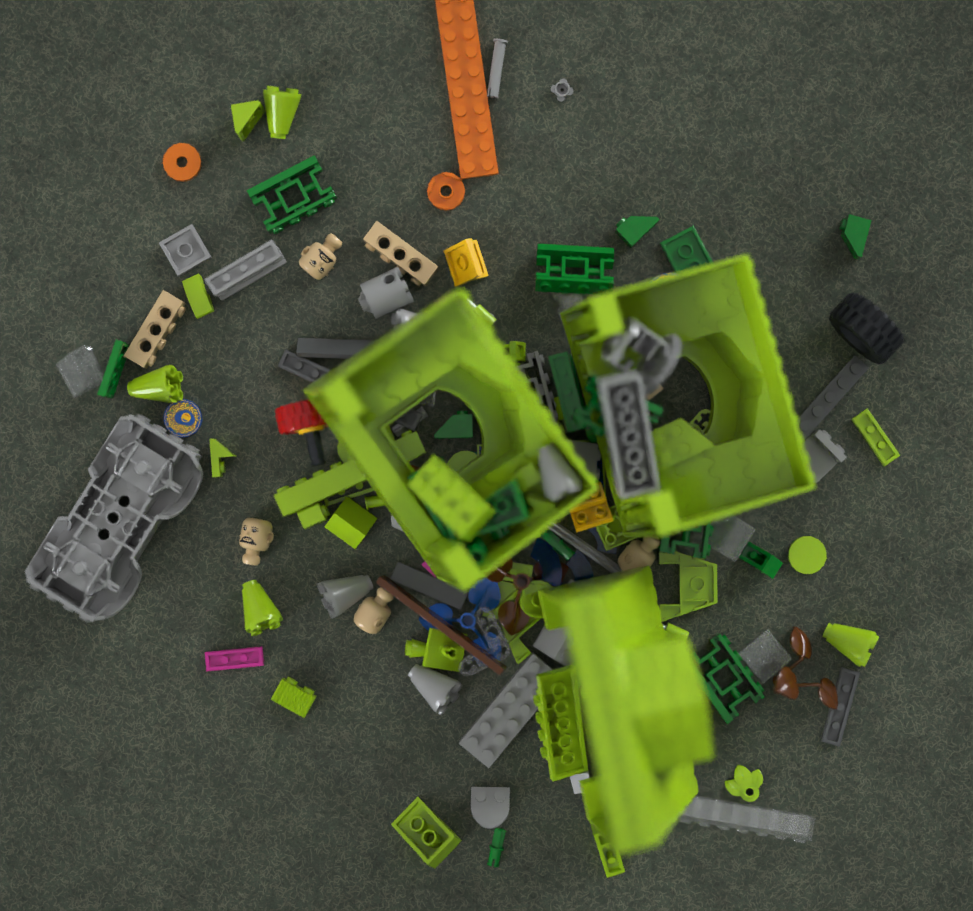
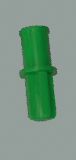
M547 528L541 533L540 536L553 547L552 550H556L566 561L574 555L575 552L563 542L564 539H560L550 529Z
M503 828L494 829L492 844L489 845L488 866L492 867L493 859H495L494 867H499L501 853L504 851L503 843L506 830Z

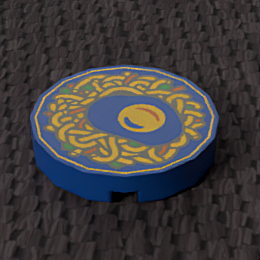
M186 399L170 403L164 413V424L167 430L178 437H189L195 434L200 429L203 421L200 408L194 402Z

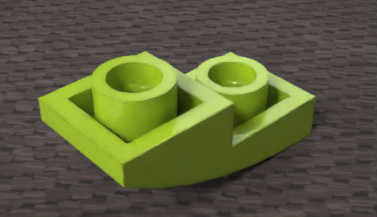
M196 274L183 280L182 284L195 317L199 319L214 312L210 295L206 292L202 276Z
M532 461L498 485L503 488L518 478L521 489L524 492L542 480L541 472Z

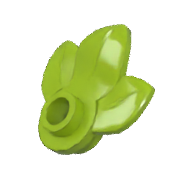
M737 765L734 779L725 781V787L733 796H741L746 802H754L759 797V787L763 783V776L759 769L751 773L746 767ZM752 789L753 795L748 796L746 790Z

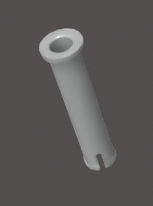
M493 39L495 44L487 92L488 98H499L506 44H508V41L504 39Z

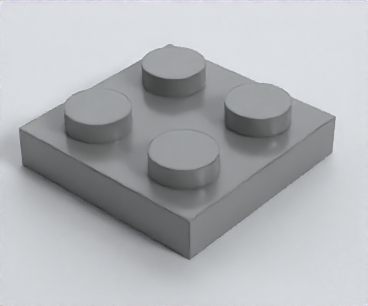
M193 224L159 242L179 277L212 258Z

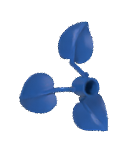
M484 578L473 584L469 590L468 599L471 603L477 605L471 613H464L460 619L452 618V609L444 603H437L429 607V609L452 626V622H460L462 627L471 628L479 637L473 641L500 660L502 652L500 639L492 632H487L482 636L474 627L477 621L474 614L479 607L489 611L498 606L501 599L498 583ZM421 616L419 617L420 623L428 631L429 628H436ZM472 655V657H473L477 662L482 663L480 660H478L476 657H474V656Z

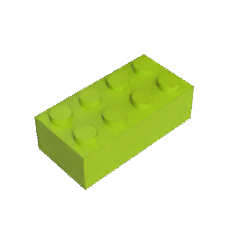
M434 455L408 484L461 539L470 541L496 512L443 459Z

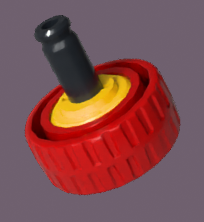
M310 400L299 401L276 408L275 416L279 433L281 435L296 433L305 435L309 458L312 462L311 466L326 464L320 431L325 430V427H328V425Z

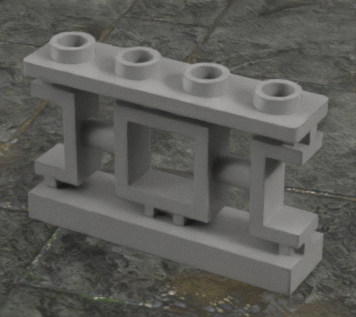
M270 240L207 277L205 281L214 296H218L223 301L283 266L287 261L274 241Z
M538 351L526 354L528 363L520 365L516 369L520 375L523 374L526 377L525 369L534 366L532 359L535 358L542 384H538L537 377L528 379L529 383L534 382L536 393L541 399L539 401L540 404H543L542 396L545 395L548 410L552 415L551 420L554 424H557L558 414L556 410L553 411L552 407L554 396L552 391H548L547 384H550L548 373H544L542 368L545 365L543 354L539 355Z

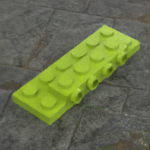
M571 664L536 674L538 689H536V695L533 696V700L539 712L535 716L538 724L541 725V730H538L539 739L541 742L543 741V747H540V752L543 759L548 761L550 779L557 781L588 771L575 666Z

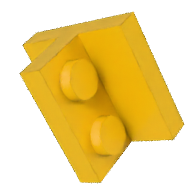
M465 239L444 250L455 287L489 276L477 240Z

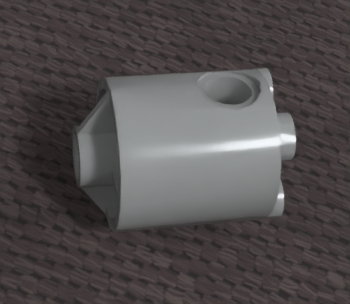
M399 267L360 284L362 291L358 300L364 312L373 313L375 318L378 319L414 302L410 291L406 292L409 289L403 278L400 279L403 276Z

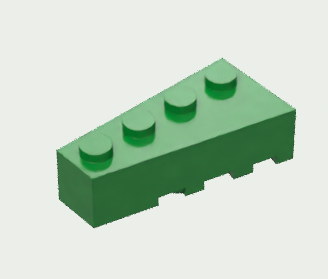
M518 478L485 499L496 512L475 536L531 516ZM446 525L452 541H464Z

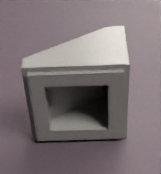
M588 771L570 776L574 794L581 793L579 780L590 778Z

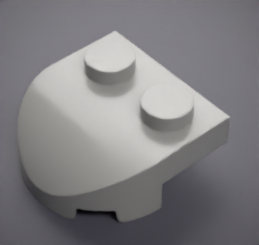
M471 787V814L473 819L481 827L487 829L497 828L504 823L509 815L510 787Z

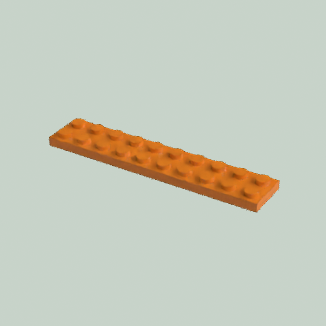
M435 0L461 180L497 175L499 173L474 0Z

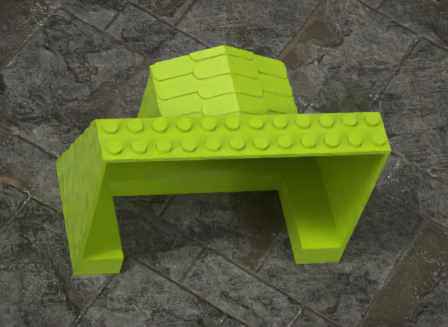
M749 254L590 297L560 313L586 406L592 396L591 393L584 390L590 375L605 377L623 373L602 358V348L607 338L625 331L622 320L633 317L660 338L669 334L677 335L682 341L678 358L683 357L700 372L709 390L711 413L706 431L702 435L712 441L715 446L658 471L660 490L621 499L615 490L607 438L604 435L603 437L596 436L624 536L660 537L815 488V476L809 467L810 459L803 446L804 438L799 432L798 417L794 414L792 408L793 399L788 394L786 387L787 379L781 369L782 361L776 352V340L771 335V323L765 314V302L760 296L759 281L755 278L753 272L754 264L752 259L749 258ZM627 345L621 354L623 357L617 363L624 366L628 359H631L634 363L629 368V371L636 370L643 356ZM598 396V399H597V401H596V402H598V403H600V397H599V396ZM593 409L590 414L592 423L604 427L597 423L601 413Z
M460 288L451 290L303 389V392L435 576L452 586L466 591L599 488L595 484L597 482L596 478L584 468L586 464L579 456L577 457L573 452L575 448L569 440H565L562 436L563 430L558 424H554L551 420L552 415L546 407L543 408L539 401L541 399L539 395L529 388L528 379L523 374L520 375L516 369L518 367L517 363L505 353L506 348L501 341H497L493 334L495 332L489 324H485L481 311L477 307L474 308L470 302L471 297L468 292ZM436 390L448 392L463 401L472 411L479 424L482 437L481 455L469 462L457 474L484 500L501 489L498 484L532 461L540 471L538 458L540 454L538 450L550 444H553L554 448L557 447L582 481V484H580L581 489L572 493H568V491L562 492L563 497L557 499L555 508L524 527L519 521L507 525L510 532L496 541L490 532L478 535L488 548L484 563L480 566L474 563L461 543L444 538L421 498L408 486L410 483L408 475L415 472L384 429ZM542 480L523 492L528 506H531L526 498L528 492L544 495Z
M649 565L537 590L545 628L553 630L566 627L597 767L598 776L579 780L586 817L616 855L658 845L670 830V827L679 819L685 808L698 794V783L694 775L693 763L713 758L707 701L687 636L680 637L664 629L661 622L660 608L657 604V593L653 585V574Z

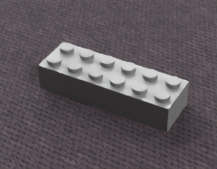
M636 370L596 378L616 493L621 499L660 490L641 374Z
M532 652L462 736L459 744L489 768L537 711L538 707L535 706L533 696L536 695V689H538L536 674L554 669Z

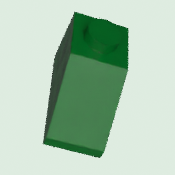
M849 214L845 219L841 220L839 230H842L841 237L852 256L858 260L862 257L872 220Z
M646 216L622 218L616 224L617 229L615 233L632 248L660 219L658 217Z
M457 411V415H452L434 434V439L473 438L472 414H468V411Z
M746 539L735 554V556L772 579L783 564L775 556Z

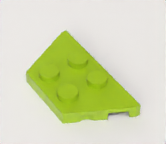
M683 418L651 431L657 472L715 446L712 441L708 440Z

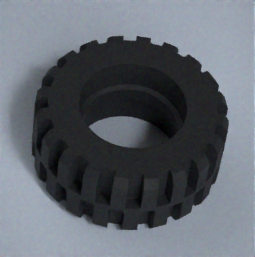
M858 293L848 294L830 312L829 321L836 332L859 354L873 363H885L903 344V334L893 320L877 305H874L872 301Z

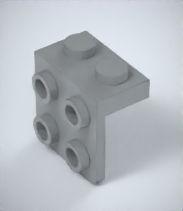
M820 429L815 430L803 444L805 452L810 459L809 467L815 476V483L819 482L837 463H842L847 458L844 455L845 450L839 444L835 445L830 440L832 437L825 430L821 431Z

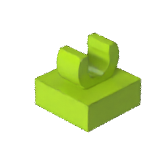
M510 341V344L504 345L505 348H509V355H507L509 358L511 357L517 362H525V342Z

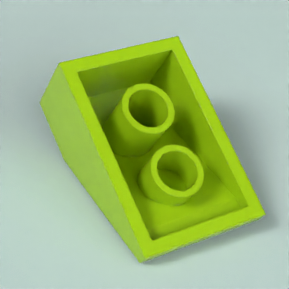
M419 797L391 824L424 862L434 869L462 841Z

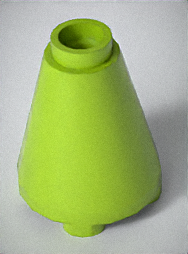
M267 86V89H263L267 124L271 138L286 139V134L289 133L302 94L298 93V89L286 88V92L279 91V87Z
M166 365L129 381L127 390L129 395L135 398L176 403L183 399L180 384L183 381V375L173 365Z
M257 580L245 582L242 585L246 632L251 633V636H257L262 633V630L270 628V630L279 628L283 617Z
M828 623L822 636L827 638L826 641L859 667L866 666L871 656V653L868 651L869 649H874L879 639V636L874 631L836 623L833 625Z

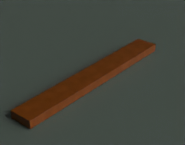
M383 575L376 581L378 585L498 675L506 670V665L387 576Z

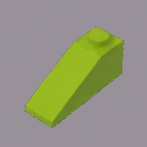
M590 823L607 878L624 873L625 869L620 854L616 855Z

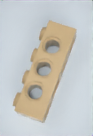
M378 221L374 223L363 238L366 243L364 246L373 253L375 250L381 254L380 258L388 264L390 262L394 263L396 267H399L402 275L406 273L412 277L411 281L419 287L421 284L426 286L439 269L435 263ZM388 240L390 245L388 248L383 249L379 246L380 242ZM403 251L405 253L404 259H395L396 252ZM414 262L421 265L420 269L416 272L410 270V265Z
M163 290L124 356L143 368L151 367L156 361L157 357L155 355L157 351H161L166 344V336L174 331L176 327L175 321L185 313L186 308L184 306L186 303ZM166 309L171 311V316L168 319H164L162 316ZM155 326H160L161 332L159 335L155 336L153 334V328ZM146 342L151 344V349L148 352L143 350V345Z

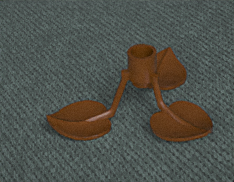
M510 556L485 575L487 579L496 583L501 582L504 576L514 579L513 585L518 590L515 603L506 601L498 610V619L509 635L519 633L530 619L520 607L519 598L522 590L529 586L530 581L535 580L546 581L552 587L561 585L569 568L566 564L554 559H543L538 561L533 567L536 577H528L524 573L516 576L508 573L513 566Z
M794 626L790 634V645L794 653L799 656V659L789 668H781L778 675L773 677L774 693L793 700L798 697L799 687L816 686L819 688L818 696L827 707L833 710L837 709V690L833 682L828 678H822L820 683H797L796 676L791 670L802 662L804 658H811L812 647L807 635L801 629Z

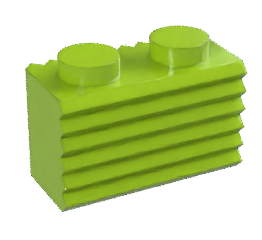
M319 502L298 511L297 515L303 528L309 529L327 521L330 512L326 504L322 505Z
M283 677L271 700L305 718L317 697L314 695L315 691L307 686H304V688L298 686V682L291 677H287V679Z

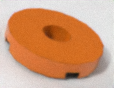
M174 144L164 154V170L169 177L176 181L192 180L201 170L200 154L189 144ZM184 157L187 159L185 167L177 165L179 158Z
M443 172L431 179L428 184L427 194L433 206L439 210L448 211L455 209L462 203L465 196V187L457 175ZM444 186L451 188L452 193L449 196L441 194V189Z

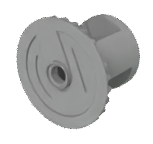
M633 317L622 320L625 331L606 339L602 348V358L621 372H627L634 362L628 359L624 366L617 363L623 357L621 355L623 349L628 345L643 357L636 371L642 376L644 394L646 396L665 380L674 367L681 351L682 341L677 335L673 334L660 338Z

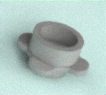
M560 79L556 85L551 86V92L555 93L557 100L562 102L565 97L573 94V88L569 86L566 79Z

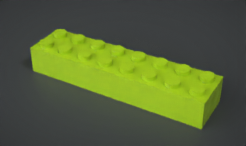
M406 431L401 434L402 438L397 440L392 438L408 462L426 454L417 431ZM349 457V461L344 464L337 462L331 465V470L325 472L322 469L313 473V478L307 480L304 477L295 481V486L291 488L284 486L277 489V494L274 497L283 517H287L367 480L351 457Z

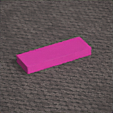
M263 646L205 652L206 671L264 666Z

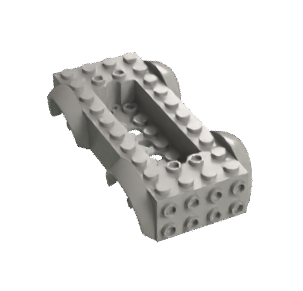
M138 413L119 418L88 468L92 478L68 517L57 518L25 570L26 581L30 583L32 589L37 592L43 591L47 594L46 597L53 602H61L64 604V609L72 613L74 611L80 614L79 617L88 623L90 621L95 622L111 618L128 604L135 594L142 577V571L137 561L163 519L174 518L183 512L194 499L203 479V470L199 463L202 455L199 454L200 450L192 445L182 444L183 439L176 435L166 434L167 430L158 424H150L151 420ZM121 496L129 497L130 504L127 507H122L119 504ZM112 512L117 513L119 516L118 521L114 524L109 521V515ZM101 529L109 531L108 539L101 540L98 533Z

